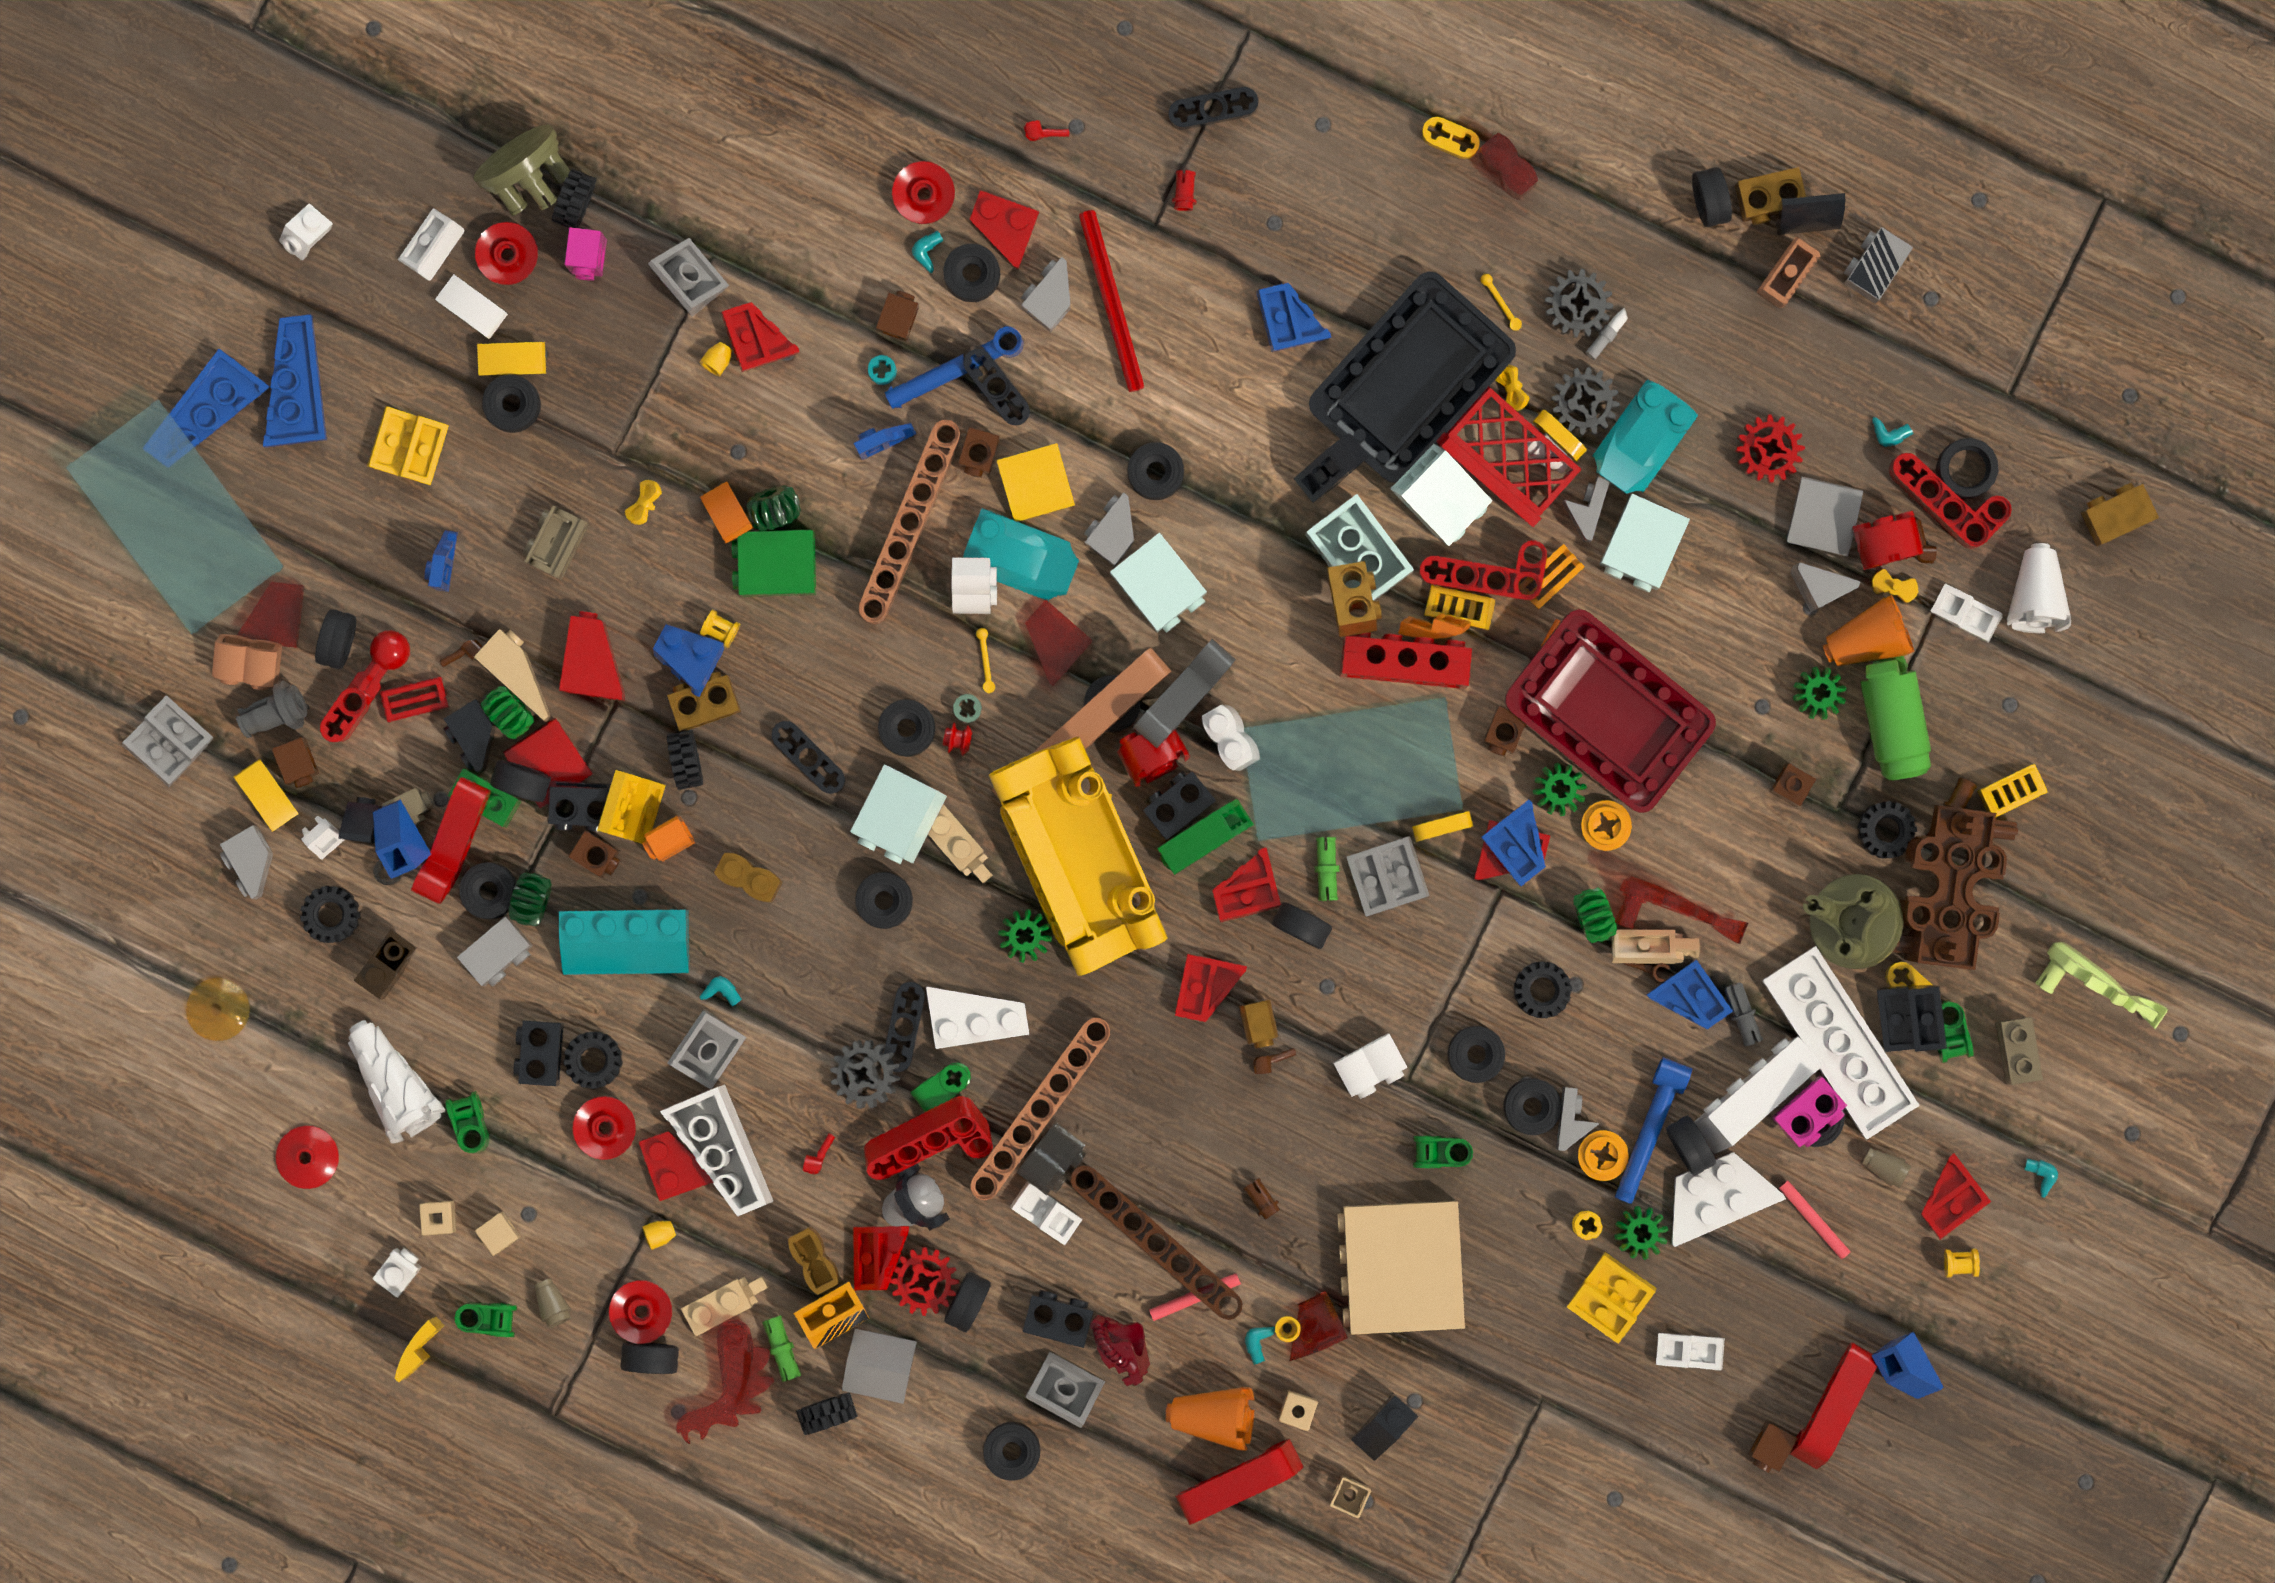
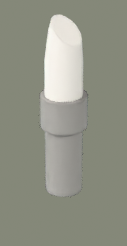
M1625 308L1620 310L1608 325H1605L1598 333L1599 336L1585 352L1588 357L1595 360L1607 344L1611 343L1617 336V332L1628 319Z

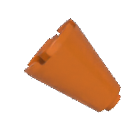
M1892 595L1882 598L1826 637L1827 644L1823 645V649L1829 663L1835 661L1837 666L1907 656L1915 652L1909 632L1903 623L1901 612Z
M1241 1387L1175 1397L1172 1403L1167 1404L1166 1422H1170L1171 1428L1239 1451H1247L1248 1448L1245 1444H1250L1254 1426L1255 1410H1251L1248 1405V1400H1254L1253 1389Z

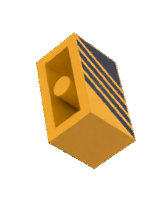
M850 1282L794 1313L814 1350L870 1319Z

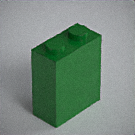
M813 530L745 532L737 537L736 540H732V558H738V571H733L732 574L733 590H739L740 597L816 595L815 532Z

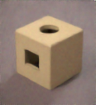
M454 1201L419 1204L422 1236L456 1232ZM433 1213H442L443 1223H434Z
M504 1211L475 1230L492 1256L499 1254L521 1238V1235Z
M1287 1390L1278 1416L1279 1422L1309 1431L1318 1404L1317 1399ZM1297 1405L1302 1406L1305 1410L1304 1415L1300 1418H1296L1292 1414V1409Z
M1341 1475L1329 1501L1330 1506L1353 1517L1360 1518L1371 1489L1365 1484ZM1347 1489L1355 1491L1356 1497L1353 1501L1344 1499L1343 1494Z

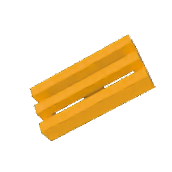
M1564 544L1547 559L1546 568L1561 554L1566 557L1560 565L1544 578L1542 589L1570 563L1575 568L1539 601L1537 598L1529 600L1538 610L1585 567ZM1527 577L1519 584V590L1524 595H1531L1536 591L1537 586L1532 591L1526 588L1534 580L1533 578Z

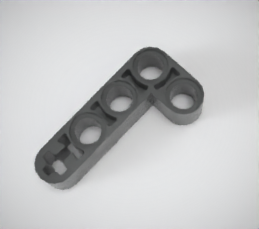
M1211 639L1133 728L1153 746L1158 748L1208 694L1236 659L1214 639Z

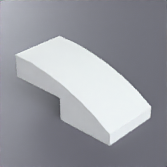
M454 274L435 299L488 339L491 338L508 315Z
M1944 584L1931 609V613L1989 643L2003 616L2001 612L1974 600L1972 596L1947 584Z
M1028 1181L1010 1205L1012 1210L1063 1245L1068 1242L1083 1220Z
M1658 1333L1656 1365L1722 1370L1725 1338Z

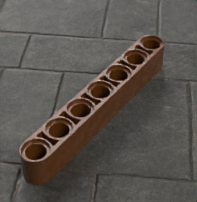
M1080 1166L1073 1171L1071 1184L1075 1191L1213 1312L1226 1320L1235 1319L1240 1315L1243 1304L1238 1294L1090 1166ZM1088 1171L1094 1176V1184L1089 1189H1081L1077 1185L1076 1179L1081 1172ZM1113 1192L1118 1197V1204L1114 1209L1105 1210L1102 1208L1100 1198L1104 1193ZM1130 1213H1137L1142 1219V1225L1136 1231H1129L1124 1226V1219ZM1153 1234L1164 1236L1166 1246L1162 1251L1153 1252L1149 1249L1148 1239ZM1181 1254L1188 1257L1190 1266L1187 1271L1177 1273L1173 1270L1171 1264L1176 1255ZM1203 1275L1211 1277L1214 1282L1212 1291L1207 1294L1199 1293L1195 1286L1196 1280ZM1227 1296L1235 1298L1238 1303L1236 1312L1231 1315L1223 1314L1219 1308L1221 1299Z

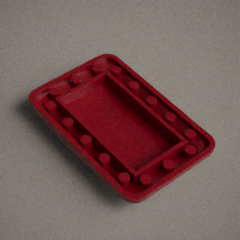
M1583 609L1572 610L1564 617L1505 694L1506 707L1512 714L1626 806L1639 813L1648 812L1656 806L1710 737L1716 726L1715 716L1707 707L1590 612Z

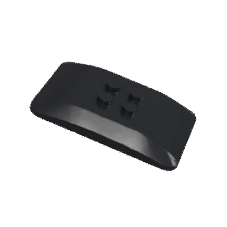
M1431 271L1424 272L1417 277L1313 392L1309 399L1310 412L1339 439L1350 433L1369 456L1364 462L1386 481L1396 483L1433 444H1438L1436 441L1444 432L1447 433L1487 387L1505 370L1516 355V346L1507 334L1441 275Z

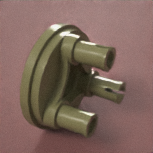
M546 124L526 131L498 149L478 168L474 175V181L480 188H484L486 192L498 194L510 211L509 213L514 216L523 211L528 203L513 184L519 183L522 189H527L537 203L538 208L544 210L548 208V205L542 198V195L547 198L551 205L556 202L557 197L542 179L543 173L540 170V166L544 165L556 185L563 183L571 170H569L558 154L559 141L556 138L557 132L551 125Z
M1852 874L1837 878L1823 888L1818 896H1808L1805 899L1809 902L1808 904L1803 903L1804 911L1810 915V931L1815 946L1827 960L1838 966L1848 969H1865L1875 966L1894 951L1900 940L1903 930V912L1900 902L1891 888L1876 878L1862 874Z

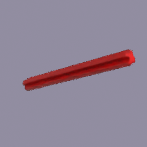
M1087 210L1079 214L1080 222L1129 392H1136L1144 388V382L1096 212L1094 210Z

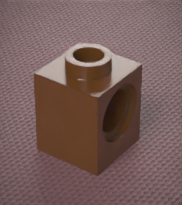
M898 290L896 295L888 293L876 326L877 332L907 342L919 310V304L914 302L915 296Z
M969 427L959 460V466L964 467L963 473L982 478L983 473L990 475L1000 441L999 435ZM975 446L984 447L988 452L986 459L982 462H974L969 457L971 449Z
M1498 706L1483 743L1489 745L1488 751L1505 757L1506 752L1513 754L1525 724L1508 709ZM1506 724L1511 727L1513 736L1510 741L1503 742L1497 738L1496 728L1498 725Z
M301 737L272 749L285 784H294L296 788H300L314 782L312 777L320 774L305 738Z
M1788 763L1783 766L1769 792L1797 808L1804 802L1816 779Z
M586 830L569 855L570 859L600 878H604L606 873L611 876L621 861L617 858L620 853L619 850ZM595 847H601L605 852V859L599 865H594L589 860V853Z
M1765 1421L1748 1453L1751 1457L1755 1458L1752 1464L1767 1473L1770 1472L1771 1468L1780 1472L1798 1438Z

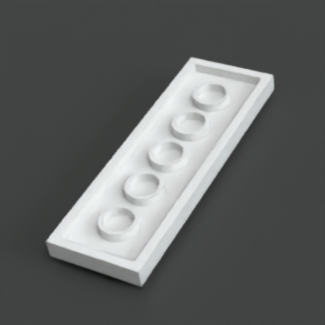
M1816 946L1762 980L1797 1036L1823 1065L1819 1070L1833 1090L1847 1104L1845 1110L1865 1140L1920 1106Z

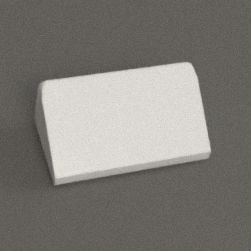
M433 208L398 260L430 281L464 233V228Z

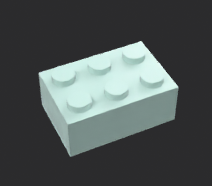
M1358 494L1309 529L1305 534L1329 567L1365 561L1367 572L1373 571L1376 590H1371L1373 601L1414 570ZM1349 580L1344 585L1348 588H1356L1360 583L1356 580Z

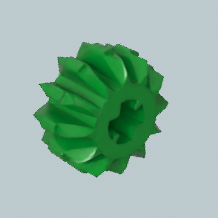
M1818 667L1811 668L1812 678L1806 672H1802L1800 677L1805 684L1795 682L1793 685L1795 689L1802 691V694H1796L1792 696L1793 701L1803 699L1804 703L1798 707V711L1803 712L1809 707V719H1814L1818 710L1821 720H1825L1828 717L1827 709L1833 715L1839 713L1834 702L1845 704L1846 700L1843 697L1837 696V693L1846 691V686L1836 688L1835 683L1840 681L1841 676L1837 674L1830 680L1831 669L1828 667L1823 670L1821 677ZM1821 685L1825 688L1822 692H1826L1827 696L1817 701L1814 699L1816 694L1812 695V689H1817Z
M499 686L497 689L492 690L481 702L482 709L490 721L510 739H516L518 736L523 735L534 723V718L525 704L505 686Z
M1554 763V775L1549 768L1544 767L1542 772L1547 780L1541 777H1535L1534 782L1543 785V789H1534L1532 791L1533 795H1544V798L1539 800L1537 805L1541 807L1549 802L1550 805L1546 812L1549 815L1558 806L1559 816H1565V804L1572 812H1575L1577 807L1572 800L1574 799L1578 802H1584L1585 797L1576 794V790H1585L1587 786L1586 784L1576 785L1575 783L1576 780L1582 777L1581 772L1576 773L1573 777L1569 776L1573 768L1570 764L1565 767L1564 773H1561L1560 763ZM1555 781H1561L1562 786H1567L1568 791L1563 793L1564 798H1559L1557 793H1552L1551 788L1556 786Z
M1599 887L1592 890L1587 889L1582 891L1581 894L1574 896L1573 905L1582 931L1589 942H1602L1616 935L1617 925L1603 890Z
M1030 909L1025 910V920H1021L1018 911H1014L1015 924L1007 918L1003 920V923L1011 928L1010 932L1005 930H999L998 935L1009 936L1010 939L1000 943V947L1006 948L1012 944L1013 948L1007 956L1012 958L1017 950L1021 951L1019 962L1021 963L1025 962L1026 952L1028 951L1031 959L1036 961L1038 959L1034 951L1036 947L1044 954L1048 951L1046 947L1039 944L1040 941H1052L1051 936H1041V932L1050 929V925L1047 923L1041 927L1037 926L1043 918V915L1040 913L1033 922L1030 921ZM1028 927L1031 928L1034 932L1031 934V936H1034L1031 943L1025 941L1023 944H1020L1017 941V938H1020V936H1016L1019 929L1026 930Z
M1634 1206L1635 1217H1632L1628 1211H1624L1622 1214L1628 1222L1624 1224L1621 1221H1616L1615 1226L1624 1229V1232L1614 1234V1238L1616 1240L1626 1239L1619 1246V1249L1625 1251L1632 1245L1629 1257L1633 1259L1637 1256L1639 1249L1644 1260L1649 1257L1648 1248L1658 1255L1660 1250L1654 1245L1656 1241L1661 1244L1667 1243V1240L1659 1237L1658 1233L1667 1232L1668 1227L1656 1226L1663 1220V1216L1658 1214L1650 1220L1653 1214V1208L1647 1207L1644 1216H1642L1640 1206ZM1640 1224H1645V1230L1649 1232L1647 1239L1642 1237V1241H1637V1235L1633 1231L1635 1227L1641 1228Z

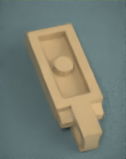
M943 804L928 835L960 872L962 871L968 876L973 871L979 880L985 883L993 876L982 864L988 857L983 853L984 850Z
M1617 929L1616 935L1611 936L1612 963L1675 964L1683 962L1684 959L1698 958L1700 953L1699 938H1683V934L1675 933V930Z
M764 1276L750 1283L743 1277L681 1308L696 1337L751 1308L753 1304L758 1302L755 1295L769 1286Z

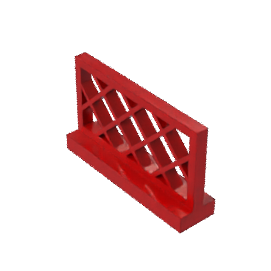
M1489 386L1447 433L1444 432L1436 441L1533 528L1542 519L1540 517L1541 514L1582 470ZM1492 397L1499 403V417L1482 418V406ZM1504 409L1512 416L1504 417ZM1477 412V419H1471ZM1519 421L1522 424V437L1505 439L1504 422ZM1500 422V439L1483 440L1482 423ZM1466 424L1478 425V441L1465 442L1457 434ZM1527 429L1534 435L1533 437H1527ZM1541 441L1545 444V458L1528 459L1527 442ZM1522 442L1523 459L1506 461L1505 444ZM1500 444L1501 461L1487 462L1484 459L1483 445ZM1470 446H1478L1479 454ZM1550 450L1558 457H1550ZM1564 461L1571 468L1563 478L1551 479L1550 462ZM1545 463L1546 480L1529 481L1528 464ZM1523 464L1524 481L1510 482L1507 479L1506 466ZM1501 466L1502 474L1494 467ZM1551 484H1557L1551 491ZM1546 485L1547 496L1537 506L1530 500L1529 486ZM1524 486V493H1522L1517 487Z

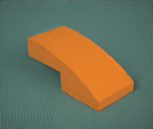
M727 481L700 496L725 543L732 541L753 528Z
M1443 613L1434 618L1433 623L1408 616L1401 621L1398 634L1433 639L1447 638L1463 634L1470 628L1471 622Z

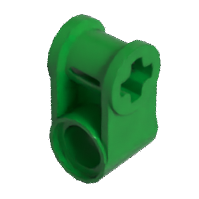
M1948 1000L1942 1001L1943 1010L1946 1007L1954 1009L1955 1019L1949 1024L1944 1023L1947 1049L1937 1050L1941 1063H1946L1949 1058L1964 1055L1968 1058L1973 1057L1972 1040L1967 1028L1963 1008L1957 1003Z
M959 1062L952 1063L935 1076L928 1078L910 1094L924 1112H927L951 1100L965 1089L970 1083L971 1072L965 1064ZM950 1070L954 1073L958 1071L962 1073L963 1076L960 1078L961 1085L957 1082L953 1084L949 1082L948 1079L952 1076L949 1072Z
M477 1091L471 1092V1096L454 1101L450 1098L446 1099L447 1113L454 1128L459 1147L464 1152L473 1154L484 1151L489 1144V1134ZM471 1106V1108L459 1111L460 1109ZM472 1130H476L481 1136V1142L475 1148H470L466 1143V1136Z
M1413 1136V1141L1416 1142V1162L1413 1163V1168L1462 1167L1467 1165L1473 1157L1471 1144L1463 1138ZM1461 1143L1467 1147L1468 1155L1463 1161H1455L1451 1158L1449 1152L1454 1144ZM1427 1144L1429 1145V1158H1428V1159H1426V1145H1427Z
M465 1303L456 1311L454 1317L455 1324L461 1331L467 1333H479L496 1337H514L515 1332L512 1331L513 1311L517 1310V1305L506 1303ZM465 1309H473L477 1312L478 1322L474 1326H468L463 1323L461 1315ZM501 1313H503L502 1327H500Z

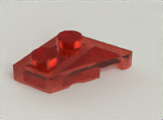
M271 582L237 635L249 639L276 642L282 644V647L298 648L304 586Z
M1047 600L1025 622L1049 684L1052 686L1060 680L1093 642L1092 639Z

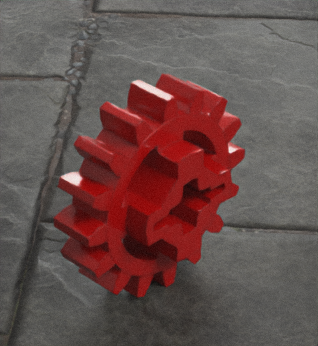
M1769 414L1764 423L1757 417L1754 419L1756 427L1746 424L1744 429L1748 433L1747 436L1739 435L1737 437L1743 443V446L1735 449V452L1743 453V458L1738 461V464L1748 465L1745 471L1746 475L1753 471L1757 473L1755 478L1757 482L1763 476H1767L1768 484L1774 482L1775 476H1778L1782 482L1786 479L1785 471L1794 474L1796 469L1792 464H1801L1803 461L1800 456H1797V452L1805 450V446L1797 445V441L1803 437L1802 433L1794 435L1792 431L1795 428V424L1792 423L1786 427L1784 425L1785 417L1783 416L1777 422H1773V416ZM1771 429L1769 435L1764 438L1754 436L1760 430ZM1783 434L1787 437L1791 450L1785 447L1782 440ZM1773 442V449L1777 453H1773L1769 457L1766 455L1767 450L1762 445L1766 446L1768 443ZM1750 450L1755 451L1758 457L1757 464L1753 461ZM1777 460L1786 462L1781 468L1769 470L1772 462Z
M923 1247L922 1254L919 1255L915 1249H911V1258L907 1259L902 1255L899 1259L903 1266L895 1267L894 1272L898 1274V1277L892 1278L890 1283L898 1285V1289L894 1290L892 1295H901L902 1300L899 1305L902 1307L906 1303L910 1304L909 1313L911 1314L914 1313L916 1308H921L922 1316H926L928 1308H932L933 1312L937 1314L939 1313L938 1305L940 1303L945 1307L950 1305L946 1299L947 1295L955 1297L957 1292L951 1289V1285L959 1284V1279L951 1277V1274L957 1271V1268H948L946 1264L950 1260L949 1256L942 1260L938 1258L939 1249H936L933 1255L928 1254L927 1247ZM923 1260L932 1261L939 1265L941 1269L934 1271L927 1268ZM912 1265L913 1277L910 1281L903 1283L904 1274L907 1268ZM920 1273H924L926 1277L939 1276L930 1282V1289L925 1290L924 1286L911 1287L920 1279ZM946 1279L945 1289L942 1295L937 1297L935 1288L938 1282ZM913 1292L921 1294L926 1302L916 1301L908 1294Z

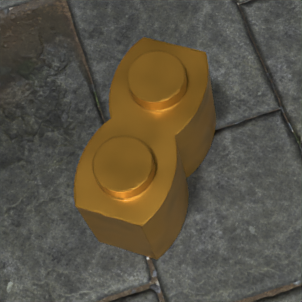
M724 853L714 871V874L723 883L743 888L749 896L763 902H773L783 883L773 872L754 867L746 858L734 853Z
M1265 1000L1239 1006L1247 1044L1254 1043L1256 1049L1274 1045L1273 1038L1279 1036L1271 1001Z
M810 1226L788 1238L789 1250L796 1262L803 1266L804 1279L814 1293L819 1295L839 1284L840 1276L838 1269L832 1259L825 1255L824 1242L814 1228Z

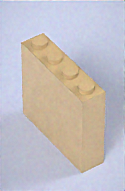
M1458 1201L1343 1206V1213L1337 1214L1338 1233L1344 1232L1345 1245H1339L1340 1264H1346L1347 1277H1341L1342 1296H1348V1308L1342 1309L1343 1327H1349L1351 1335L1465 1329Z

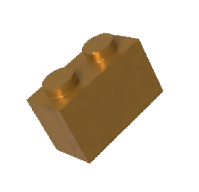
M2131 482L2116 489V497L2106 501L2103 495L2086 503L2089 509L2081 512V515L2096 547L2159 518L2144 484L2134 487Z

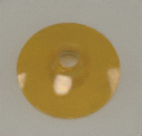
M212 978L203 981L193 989L187 1001L186 1013L189 1024L197 1034L208 1040L223 1041L236 1036L242 1031L249 1018L250 1005L246 993L238 984L225 978ZM215 1003L219 1004L222 1009L221 1013L217 1016L211 1013V1006Z

